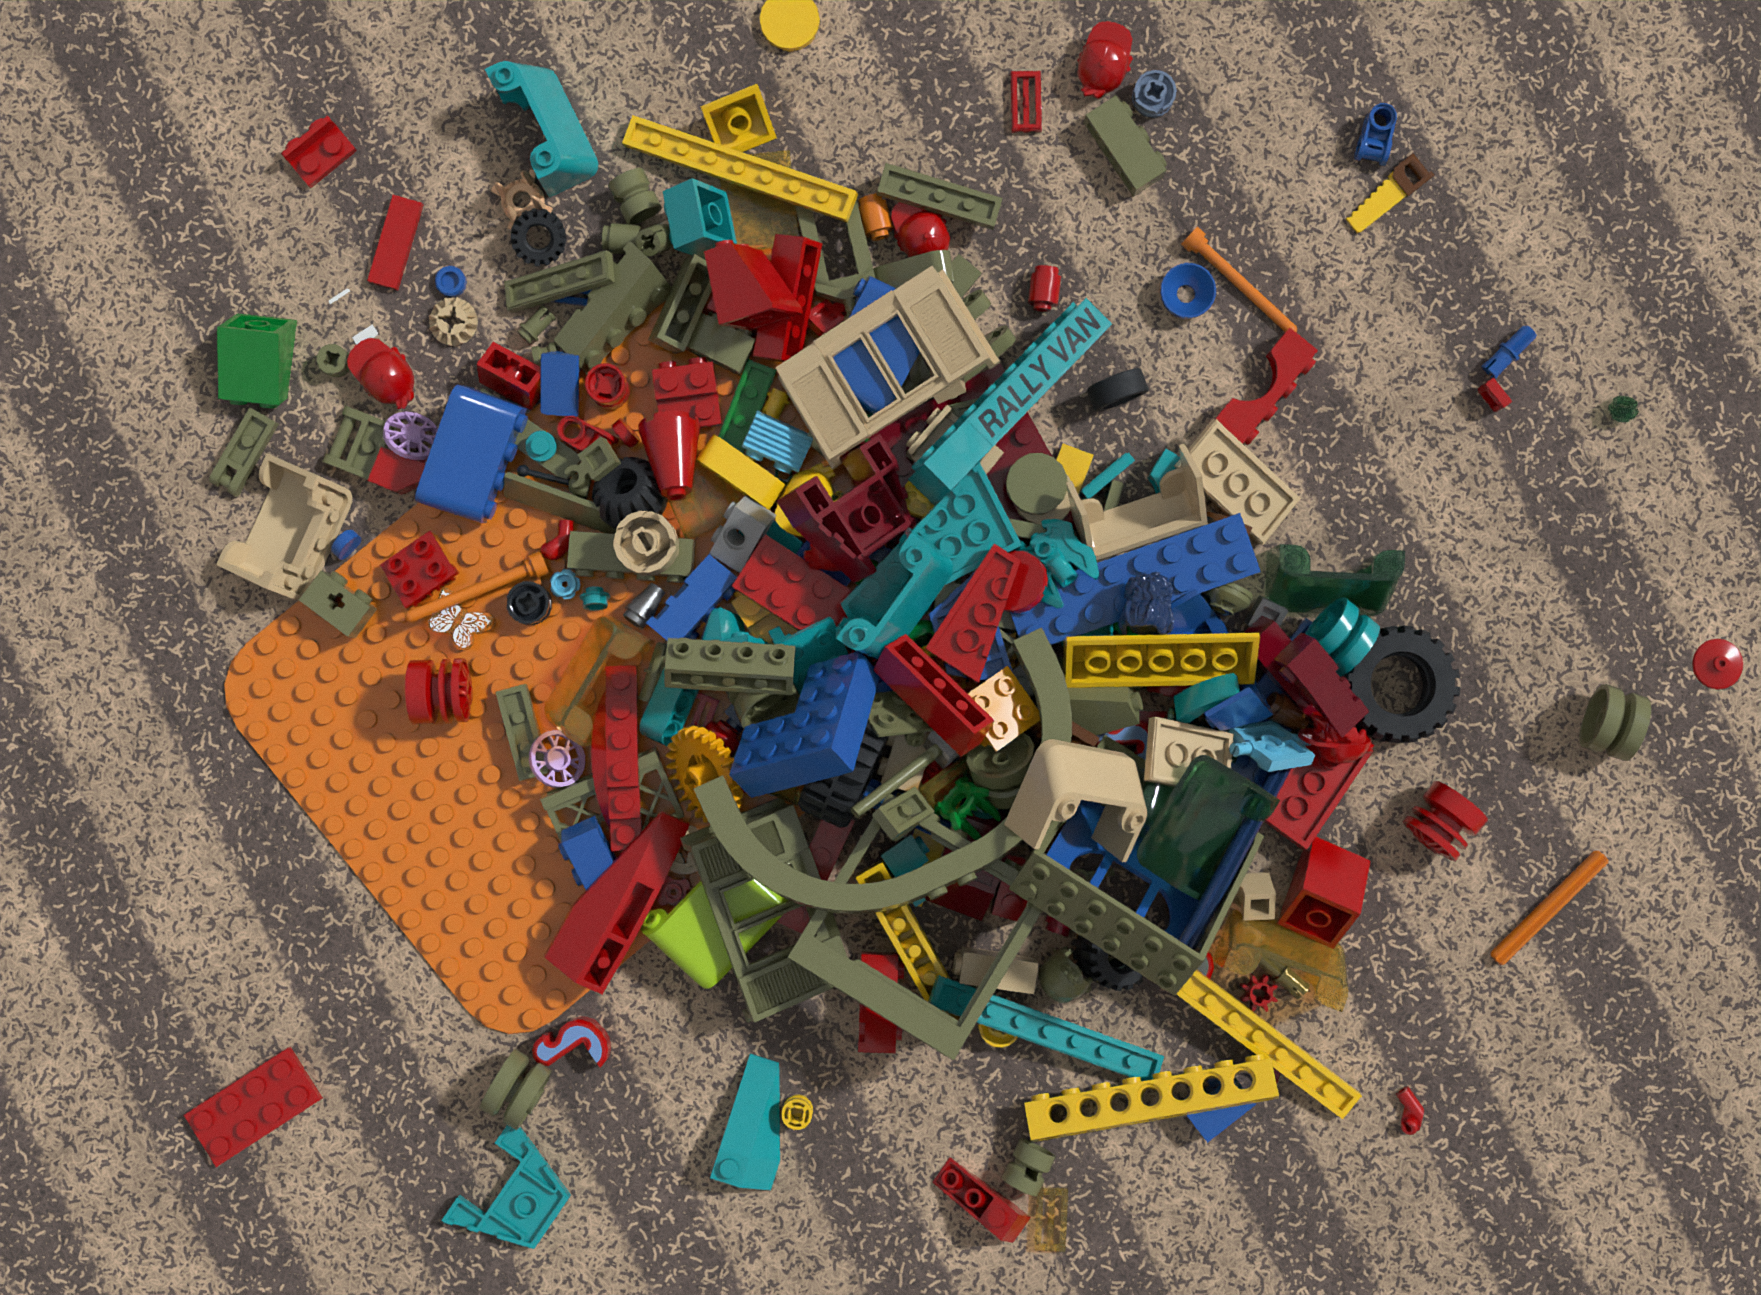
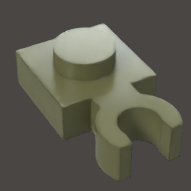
M599 437L578 454L581 463L568 466L564 473L572 477L578 472L579 478L572 484V487L580 490L588 485L590 477L592 480L599 481L620 465L621 462L607 439Z

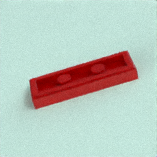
M392 195L367 279L369 283L399 290L424 206L422 202Z

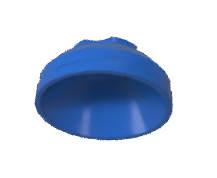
M1195 263L1179 264L1169 270L1163 278L1160 289L1161 300L1164 307L1174 316L1182 319L1196 318L1208 311L1214 303L1216 284L1209 271L1201 265ZM1181 286L1191 287L1195 293L1193 301L1189 303L1181 302L1177 297L1178 289Z

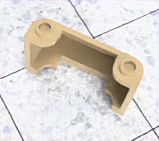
M267 453L259 470V479L270 490L246 543L241 541L228 543L222 550L216 565L265 589L299 600L319 572L322 571L331 552L332 544L337 538L350 510L352 494L350 490Z

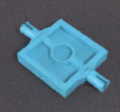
M1273 721L1252 723L1232 728L1228 732L1233 734V743L1229 748L1230 754L1234 757L1240 755L1250 756L1261 769L1267 772L1308 766L1312 764L1315 754L1305 747L1311 744L1304 742L1298 737V734H1292Z

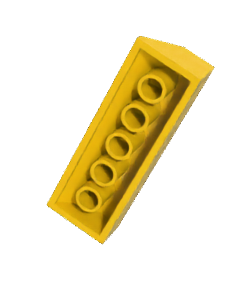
M1259 633L1066 637L1063 643L1064 677L1067 688L1195 685L1210 678L1230 673L1237 675L1238 684H1254L1260 635Z

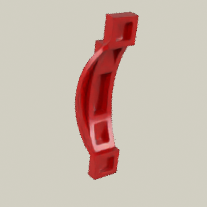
M636 665L605 666L606 690L598 704L593 724L591 744L593 781L601 813L610 829L612 852L624 851L642 832Z

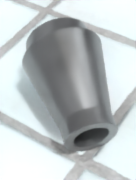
M650 583L645 590L625 606L626 611L623 617L637 628L643 630L648 625L646 622L652 616L654 617L665 592L657 585Z

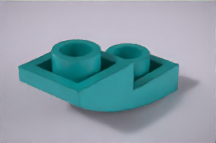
M1230 673L1210 678L1175 695L1176 720L1188 724L1207 710L1239 693L1237 675Z

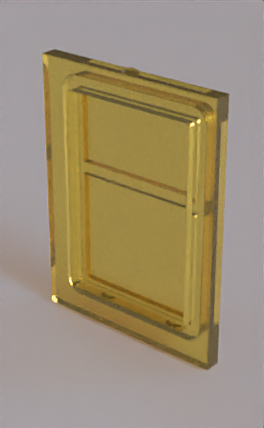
M790 150L749 154L792 169ZM720 179L721 190L727 192L737 244H749V247L765 250L773 247L775 234L799 236L796 205Z

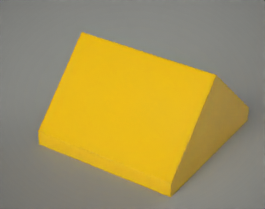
M758 84L700 106L714 143L744 152L777 138Z

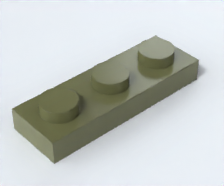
M522 684L495 692L519 781L535 777L529 764V751L535 739L541 735L527 684ZM536 752V760L544 761V754ZM544 765L540 772L544 775L548 774L550 770Z

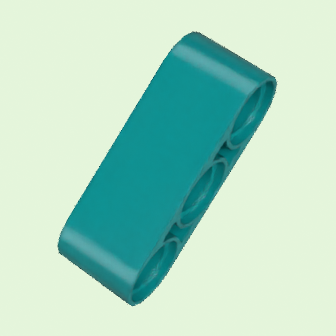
M663 669L641 719L640 733L667 746L672 742V736L683 729L699 690L666 688Z

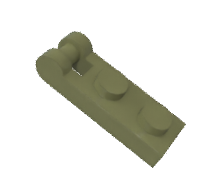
M249 407L212 471L209 482L217 487L222 485L227 488L228 493L238 497L279 423ZM230 467L237 470L233 478L227 475Z

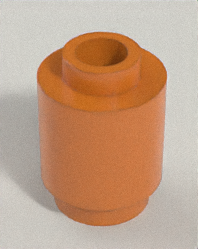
M877 193L860 198L858 200V208L865 236L871 238L872 241L888 238L889 232L894 227L887 201L878 196Z

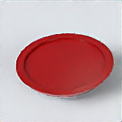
M1711 639L1701 644L1696 650L1692 663L1693 671L1697 679L1706 687L1717 690L1726 689L1735 684L1740 678L1743 671V658L1733 643L1724 639Z

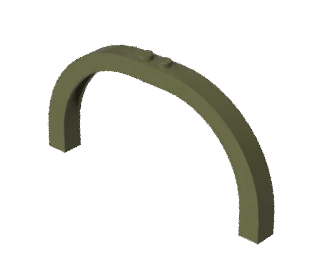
M1041 627L1013 640L1012 648L1035 695L1041 724V744L1049 739L1071 743L1072 713L1068 688L1057 657ZM723 775L694 788L715 835L730 856L746 873L777 895L799 905L820 911L841 914H864L902 907L929 896L930 900H934L948 892L946 887L958 882L959 886H963L976 880V873L998 862L1024 841L1004 825L1006 817L996 828L978 840L896 878L866 884L829 882L793 869L780 861L758 841L746 824Z

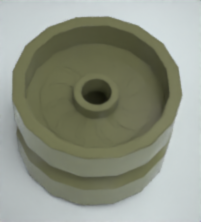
M1602 684L1590 698L1579 732V743L1582 748L1594 752L1606 750L1610 757L1629 761L1639 750L1646 736L1651 717L1650 700L1635 693H1628L1624 696L1622 689Z
M1025 733L1017 736L997 752L990 745L984 747L982 744H979L967 753L966 762L973 778V783L976 787L989 790V796L986 798L995 808H1011L1036 750L1031 738Z
M514 1049L491 1083L479 1109L491 1116L499 1114L508 1102L509 1105L503 1115V1123L517 1131L528 1114L530 1115L545 1091L544 1087L553 1071L538 1063L530 1069L526 1077H523L529 1064V1057Z

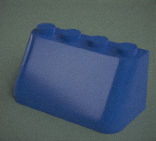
M456 385L449 396L416 490L415 501L479 523H487L488 519L491 520L497 508V503L494 502L498 490L501 491L504 487L506 466L508 461H513L517 452L516 438L518 433L524 431L527 424L528 416L525 415L527 408L471 387Z

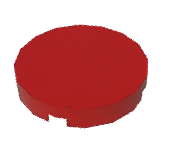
M1012 551L1010 554L1021 561L1004 611L1020 614L1031 610L1041 601L1044 596L1042 593L1045 586L1047 587L1048 576L1045 566L1037 557L1026 551Z

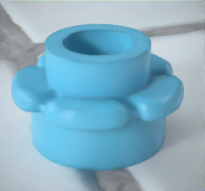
M569 569L555 572L551 577L550 589L556 597L571 599L575 596V592L580 589L579 578L575 577V573ZM566 581L568 586L563 587L562 583Z

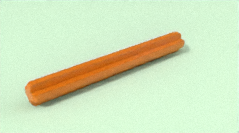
M1593 851L1491 951V957L1498 964L1505 965L1608 864L1609 860L1600 851Z

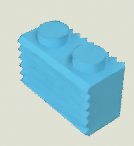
M757 410L742 443V447L747 449L745 453L747 456L758 461H762L764 457L775 462L773 467L790 474L792 470L799 472L813 441V436Z

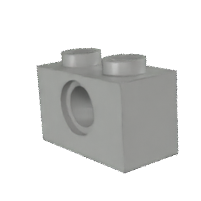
M746 495L738 503L732 502L723 517L727 521L724 527L720 525L713 534L711 541L714 542V545L709 553L739 573L776 517V514ZM736 529L740 530L744 536H741Z

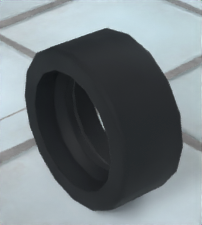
M1141 368L1120 372L1087 388V393L1095 412L1127 403L1149 391Z

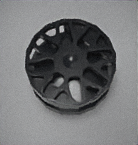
M523 581L516 584L509 591L506 607L509 615L514 620L525 625H537L549 617L552 610V598L545 587L531 581Z

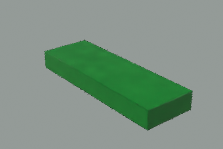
M749 359L718 437L744 455L747 449L742 447V443L757 410L762 412L767 399L766 394L770 391L777 373L776 369Z

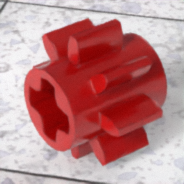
M1249 974L1250 982L1247 985L1240 983V986L1245 989V995H1242L1240 1000L1242 1002L1250 1000L1249 1009L1253 1012L1256 1010L1257 1005L1267 1012V1005L1271 1001L1278 1002L1273 996V991L1278 986L1276 984L1267 985L1268 976L1266 974H1263L1260 980H1257L1253 974ZM1262 987L1265 995L1264 997L1258 996L1256 999L1253 990Z

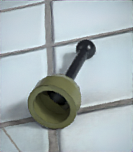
M520 465L517 468L519 476L526 477L529 475L568 485L572 495L587 499L592 480L591 477L588 485L579 490L572 487V484L578 480L579 474H575L570 479H565L530 470L526 465Z

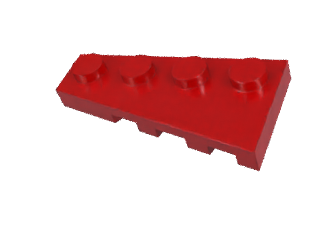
M993 544L925 648L927 652L977 684L980 681L1021 561L996 544Z

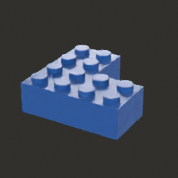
M858 651L810 665L795 713L745 726L729 776L753 798L853 772L880 679L873 671L874 666Z

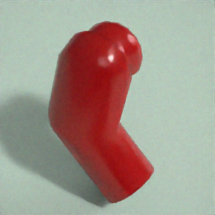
M558 520V536L550 542L542 544L540 548L543 558L557 560L568 552L570 531H573L574 526L573 520Z

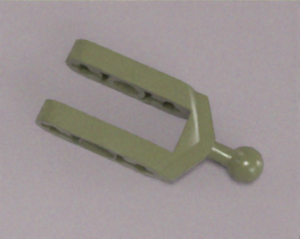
M857 200L848 223L845 222L858 274L829 281L821 249L815 282L816 296L844 304L846 315L843 322L848 319L856 304V296L852 293L861 278L865 280L868 276L875 278ZM795 206L802 237L820 242L813 212L809 209Z
M980 289L963 299L974 320L991 305L990 300L983 290ZM1007 325L996 328L985 337L997 357L1010 348L1016 340ZM921 352L907 375L908 379L901 386L905 394L931 378L930 369L923 361L924 357ZM983 364L964 376L965 383L987 365Z

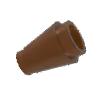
M1273 692L1267 697L1266 700L1274 714L1268 717V720L1298 732L1300 729L1306 728L1310 720L1309 716L1284 693Z

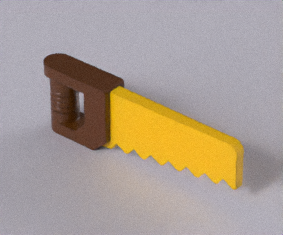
M1414 153L1392 170L1388 180H1384L1382 186H1378L1376 192L1370 194V198L1364 200V205H1359L1358 211H1353L1351 217H1347L1345 220L1356 233H1361L1402 199L1409 197L1434 177L1435 174L1432 171L1429 173ZM1406 166L1409 167L1419 180L1415 185L1405 175Z

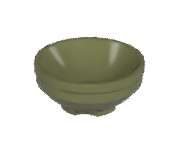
M1232 582L1200 593L1216 613L1225 616H1233L1234 613L1245 610L1250 606L1254 597L1250 591Z

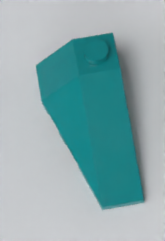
M750 1053L710 1178L739 1188L771 1191L780 1163L779 1062Z

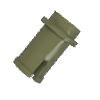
M543 305L525 324H519L520 329L517 333L529 344L533 341L537 342L539 340L537 337L556 319L550 312L543 320H540L548 311Z

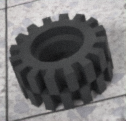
M532 208L530 211L526 210L515 219L511 228L512 248L515 250L516 255L527 264L532 263L534 266H540V264L549 265L553 260L556 261L565 249L566 233L563 223L557 218V215L553 212H548L547 209L542 208V210H538L537 208ZM533 226H543L549 231L551 238L546 247L541 249L533 248L527 242L526 234Z

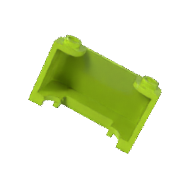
M755 879L723 892L734 923L788 901V899L767 889ZM701 881L669 914L663 909L652 910L648 913L640 928L642 933L704 989H709L716 985L732 968ZM782 915L738 933L745 954Z

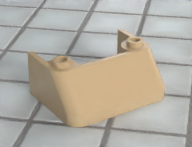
M1185 444L1179 445L1181 468L1169 471L1162 477L1159 484L1160 493L1103 511L1101 503L1096 499L1090 498L1081 501L1073 482L1066 483L1071 513L1082 544L1092 548L1097 563L1208 524L1202 475Z
M1055 739L1046 740L1037 748L1004 825L1032 848L1039 850L1051 821L1061 822L1071 818L1076 813L1081 800L1106 804L1091 838L1120 861L1127 862L1147 817V808L1136 763L1122 752Z

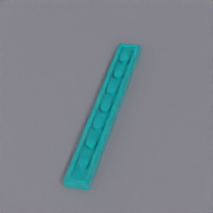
M937 975L928 1002L942 1011L961 1017L977 989ZM992 995L976 1022L1130 1078L1140 1077L1141 1081L1152 1080V1074L1160 1072L1164 1060L1163 1055L996 995Z

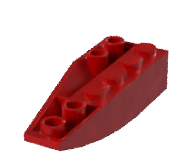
M661 811L574 902L544 957L573 982L603 995L645 921L682 844L680 837L686 835L690 826L689 823Z

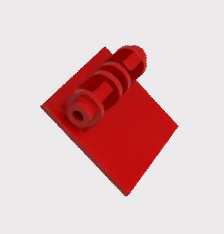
M431 530L380 564L405 609L412 606L417 607L418 603L428 597L427 594L432 597L434 589L439 592L441 590L440 585L444 586L450 581H455V576L459 574L457 568L449 562Z

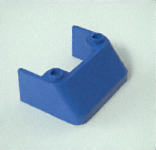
M1196 589L1171 603L1174 629L1167 635L1229 633L1219 615ZM1256 680L1254 684H1239V693L1203 713L1212 729L1217 727L1220 731L1260 722L1274 715Z

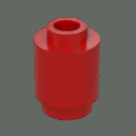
M1038 265L1035 266L1034 273H1031L1028 304L1033 305V310L1051 312L1052 307L1058 306L1061 276L1058 275L1059 269L1057 267Z

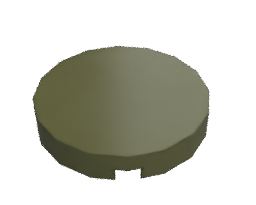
M1029 453L1019 458L1011 466L1006 478V492L1009 499L1020 511L1030 515H1043L1056 509L1064 500L1067 492V474L1062 464L1054 457L1044 453Z

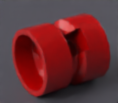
M601 363L594 366L586 376L585 388L589 396L600 407L607 410L617 409L628 400L630 385L622 371L616 366L609 363Z

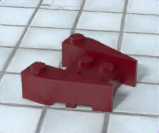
M881 434L869 439L840 458L855 481L856 486L833 501L818 476H815L776 501L792 527L854 583L877 572L868 557L890 540L896 546L900 542L899 539L908 527L913 529L917 525L915 517L911 518L905 499L909 497L906 488L901 487L897 472L900 471L898 462Z
M1262 615L1244 632L1259 633L1257 666L1288 698L1309 716L1311 722H1313L1311 718L1312 712L1319 711L1336 733L1343 738L1369 713L1362 700L1349 688L1351 685L1348 680L1343 676L1340 677L1335 672L1339 667L1315 638L1300 633L1291 641L1274 620Z

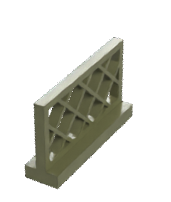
M656 746L638 754L640 790L655 795L650 810L641 808V813L647 815L642 831L649 824L650 817L655 818L658 815L653 812L658 797L671 801L675 812L670 815L679 819L684 817L683 810L673 791ZM657 769L662 780L657 791L641 785L644 774ZM593 773L579 778L571 785L548 791L542 794L540 798L560 842L561 830L570 826L559 821L555 812L557 810L568 807L578 811L573 825L578 823L581 813L591 817L596 816L599 819V824L602 821L605 822L602 813L600 815L584 808L587 798L596 795ZM663 785L667 791V794L661 793ZM583 800L580 807L574 805V803Z

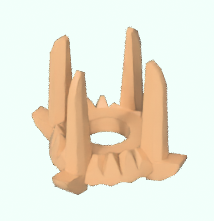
M530 169L529 173L526 170H522L520 174L522 179L510 182L506 187L499 182H495L491 189L492 193L501 197L502 210L510 219L507 227L510 230L515 219L526 210L530 211L532 208L542 210L543 208L547 209L550 213L553 210L552 207L545 205L543 191L534 183L536 174L532 169ZM520 192L528 193L531 198L529 205L525 208H518L514 205V197Z

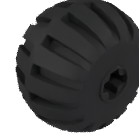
M624 457L623 460L619 458L620 465L601 480L594 482L592 498L596 508L600 506L599 517L614 529H617L618 524L629 514L637 511H648L662 515L667 506L668 498L661 495L650 462L642 458Z

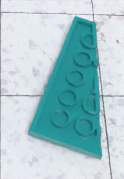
M980 461L912 529L951 559L953 573L946 584L977 569L993 544L1007 552L1022 546ZM901 542L875 567L877 572L865 577L841 602V606L848 619L861 618L865 613L876 620L881 619L913 573L908 571L899 559Z

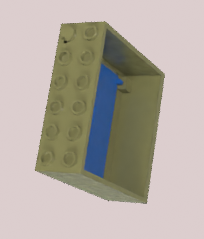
M1104 735L1096 748L1122 752L1135 761L1144 800L1152 805L1164 822L1163 828L1158 832L1152 833L1144 823L1127 862H1122L1091 838L1106 804L1081 800L1076 813L1066 821L1046 855L1044 854L1045 850L1063 822L1051 821L1039 850L1033 848L1009 889L1175 996L1203 963L1264 835L1259 832L1256 834L1195 950L1191 949L1178 939L1242 821L1193 790L1144 781L1146 760L1107 735ZM1090 853L1102 854L1103 859L1090 882L1069 870L1071 863L1081 855ZM1113 861L1149 883V888L1136 912L1098 889ZM1157 892L1162 893L1169 908V924L1165 931L1144 918Z

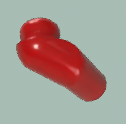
M1406 1086L1396 1093L1397 1098L1404 1106L1401 1129L1407 1135H1414L1420 1130L1422 1125L1424 1108L1409 1086Z

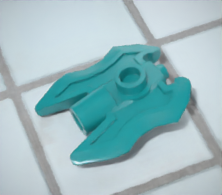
M1044 519L1041 521V524L1047 532L1034 533L1027 548V545L1020 540L1022 546L1014 551H1026L1042 562L1046 568L1048 583L1042 593L1044 596L1041 601L1055 608H1062L1064 604L1054 579L1062 587L1072 584L1078 577V574L1072 567L1073 564L1096 580L1099 577L1097 560L1092 548L1082 544L1074 535L1072 523L1060 519Z

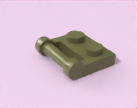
M345 406L342 412L344 417L329 454L325 453L322 462L368 480L380 448H388L383 438V428L386 421ZM355 421H360L362 423L347 460L344 461L340 459ZM389 426V430L395 431L396 427Z

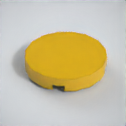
M767 0L761 9L760 25L762 34L769 44L783 51L791 52L803 49L812 43L818 32L820 18L818 8L813 0Z

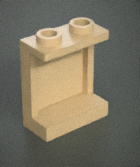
M946 405L942 411L937 407L926 420L929 424L922 434L916 431L906 443L909 447L906 456L915 463L959 419L951 412V407ZM996 445L980 460L986 474L1004 453Z

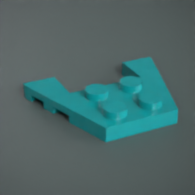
M507 1125L495 1144L520 1161L510 1179L486 1213L459 1195L441 1221L449 1225L456 1224L466 1227L467 1230L478 1233L480 1231L497 1236V1239L535 1249L571 1194L524 1130L520 1127L516 1131Z

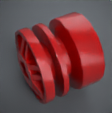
M455 658L453 664L450 659H442L438 673L433 660H410L405 677V699L410 722L412 724H435L439 710L444 723H452L454 717L459 723L468 722L473 698V687L466 659Z
M1434 780L1422 796L1431 809L1428 811L1422 807L1414 806L1412 812L1421 821L1407 815L1402 822L1411 831L1414 838L1430 851L1456 862L1460 857V853L1451 844L1465 850L1468 847V843L1460 835V832L1476 836L1487 823L1488 818L1463 795L1446 784Z

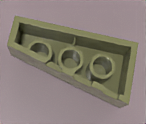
M630 241L623 248L626 254L618 264L613 261L615 282L592 289L587 295L588 300L585 308L577 309L554 338L555 343L565 353L579 355V367L586 374L594 366L601 364L602 360L615 347L619 346L632 330L641 325L658 305L664 303L672 288L653 262Z

